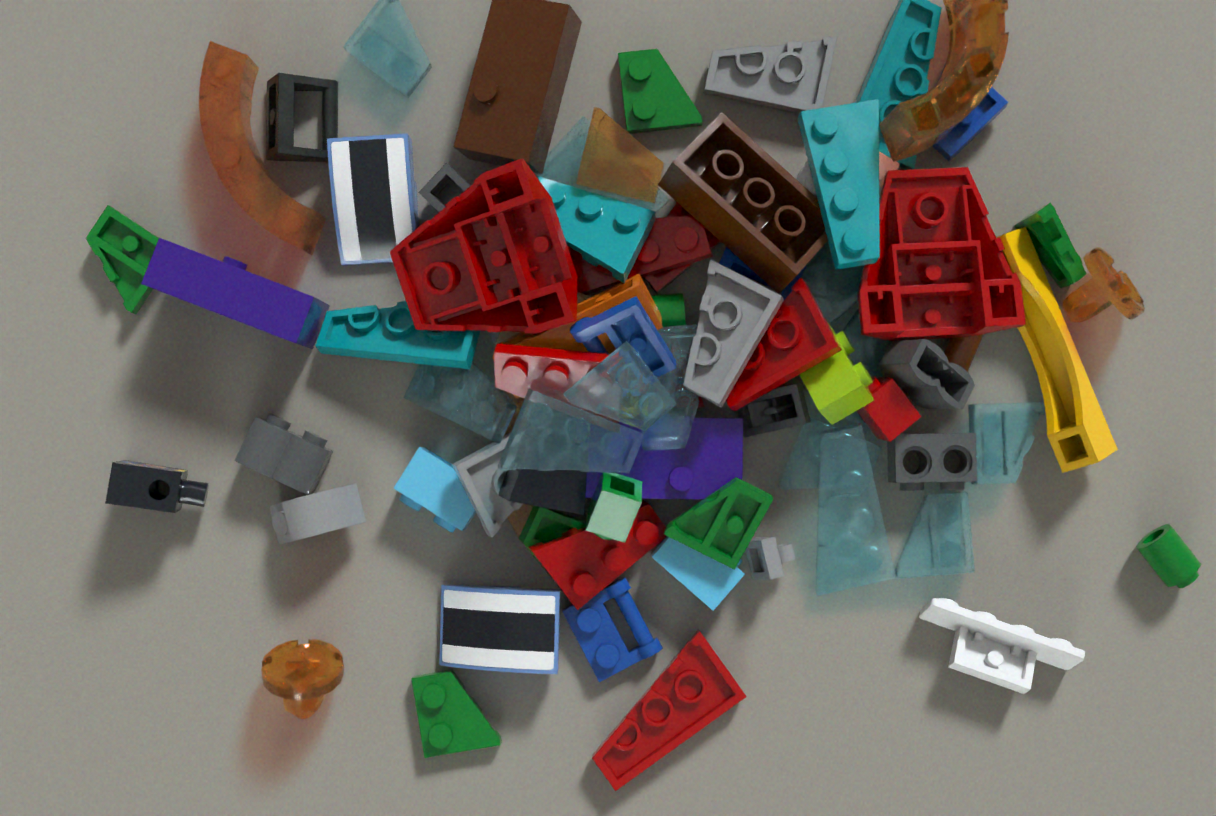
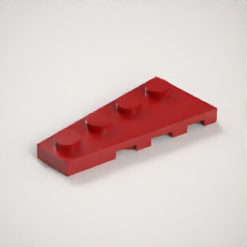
M693 216L655 218V223L627 279L637 274H640L641 278L713 257L705 227ZM568 246L577 273L578 292L588 295L621 283V281L612 277L611 271L601 265L593 266L583 260L581 253Z
M699 629L592 754V759L615 791L747 697Z

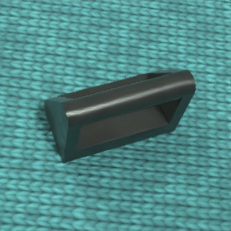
M277 73L267 81L266 160L328 162L327 138H338V81ZM294 91H322V150L294 147Z

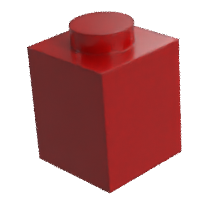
M873 376L871 377L873 383L867 387L874 401L857 410V413L877 439L891 442L922 416L893 378H877Z

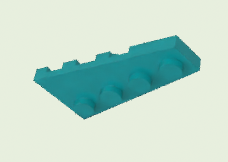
M928 0L898 1L855 101L857 103L879 99V151L900 164L899 167L905 170L915 169L917 155H914L917 137L921 134L923 119L920 118L923 100L928 92V70L930 60L934 57L942 7Z
M879 99L800 111L797 120L835 270L876 263L880 258Z
M536 176L552 197L567 246L581 253L583 260L595 267L598 265L603 266L612 272V277L625 283L655 223V211Z
M401 301L397 302V305L394 307L378 309L376 305L327 311L315 346L321 354L470 369L481 331L416 330L407 302Z

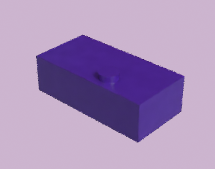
M162 238L158 239L141 282L142 285L310 349L314 348L326 312L330 305L313 296L246 271L248 265L227 256H224L223 261H219Z
M619 417L617 433L580 419V446L586 447L588 451L585 498L593 497L603 469L642 481V499L703 500L735 477L742 480L743 418Z

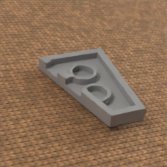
M837 36L810 42H802V40L791 41L784 45L766 47L756 45L712 50L703 93L796 113L823 108Z
M710 259L706 289L701 299L700 317L696 335L693 337L683 385L686 389L722 408L784 300L781 295Z
M553 409L452 464L487 536L492 538L502 528L500 525L508 516L523 505L522 503L508 501L498 496L522 434L543 438L547 415L551 414L567 418L565 413ZM570 426L567 443L579 445Z

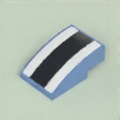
M408 133L327 138L332 206L341 265L393 263L390 251L419 227L412 139Z
M441 585L439 665L498 672L558 674L561 589L522 588V586Z

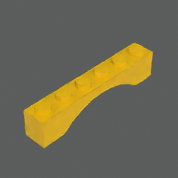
M1023 227L1005 233L998 237H1000L1005 249L1002 252L1012 273L1016 272L1022 287L1026 325L1017 327L1027 346L1038 375L1046 412L1047 437L1062 473L1098 463L1118 450L1027 228Z

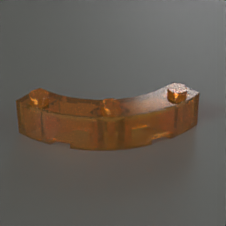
M943 0L949 23L950 40L946 65L935 88L914 99L900 102L879 124L893 162L914 156L942 140L980 104L990 91L1000 72L1008 44L1009 32L1005 33V12L1008 10V0Z
M210 41L203 61L200 78L199 111L203 137L211 162L230 195L253 220L287 244L312 256L326 219L317 211L289 197L277 185L269 174L253 139L250 115L254 83L259 67L248 55Z

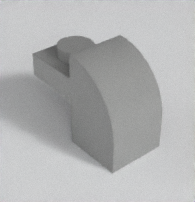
M357 483L269 506L272 515V525L279 545L366 522Z

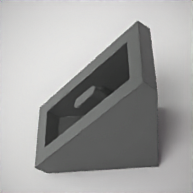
M801 383L773 389L737 410L739 418H743L744 438L811 422Z

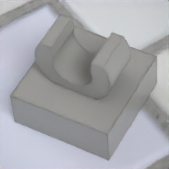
M775 536L753 538L746 548L753 580H772L783 577L782 563L796 559L793 545H777Z

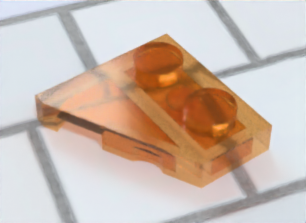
M594 107L576 184L655 204L660 187L658 183L662 179L665 164L603 110Z

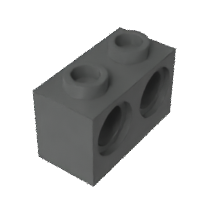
M976 433L900 434L891 442L887 441L888 482L900 483V490L902 491L924 490V482H940V490L965 489L964 482L977 481ZM950 450L956 452L960 460L958 468L952 473L947 471L943 464L944 456ZM909 451H914L919 456L920 465L917 471L910 474L903 466V458Z

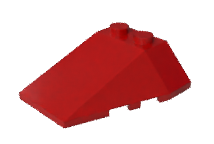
M518 159L483 172L463 193L452 198L445 204L446 207L432 219L425 221L390 251L416 330L507 331L537 334L577 321V273L552 197L524 159Z
M968 167L888 170L886 172L879 200L880 258L876 263L864 265L858 290L861 335L888 341L958 338L1026 325L1020 280L1016 272L1012 273L1002 252L1005 249L1000 237L996 238L987 219L989 212Z

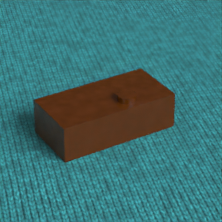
M492 0L453 146L468 159L499 166L518 159H524L534 173L542 175L582 21L570 5L546 0Z
M722 112L671 163L658 183L667 194L778 294L800 273L828 241L817 197Z

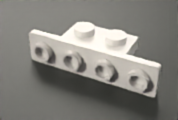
M932 598L920 610V619L955 631L948 668L1022 694L1031 690L1036 660L1064 670H1070L1082 662L1085 657L1084 650L1073 647L1067 640L1059 638L1050 639L1041 636L1027 626L1007 624L997 620L994 615L987 612H973L959 607L958 603L951 599Z

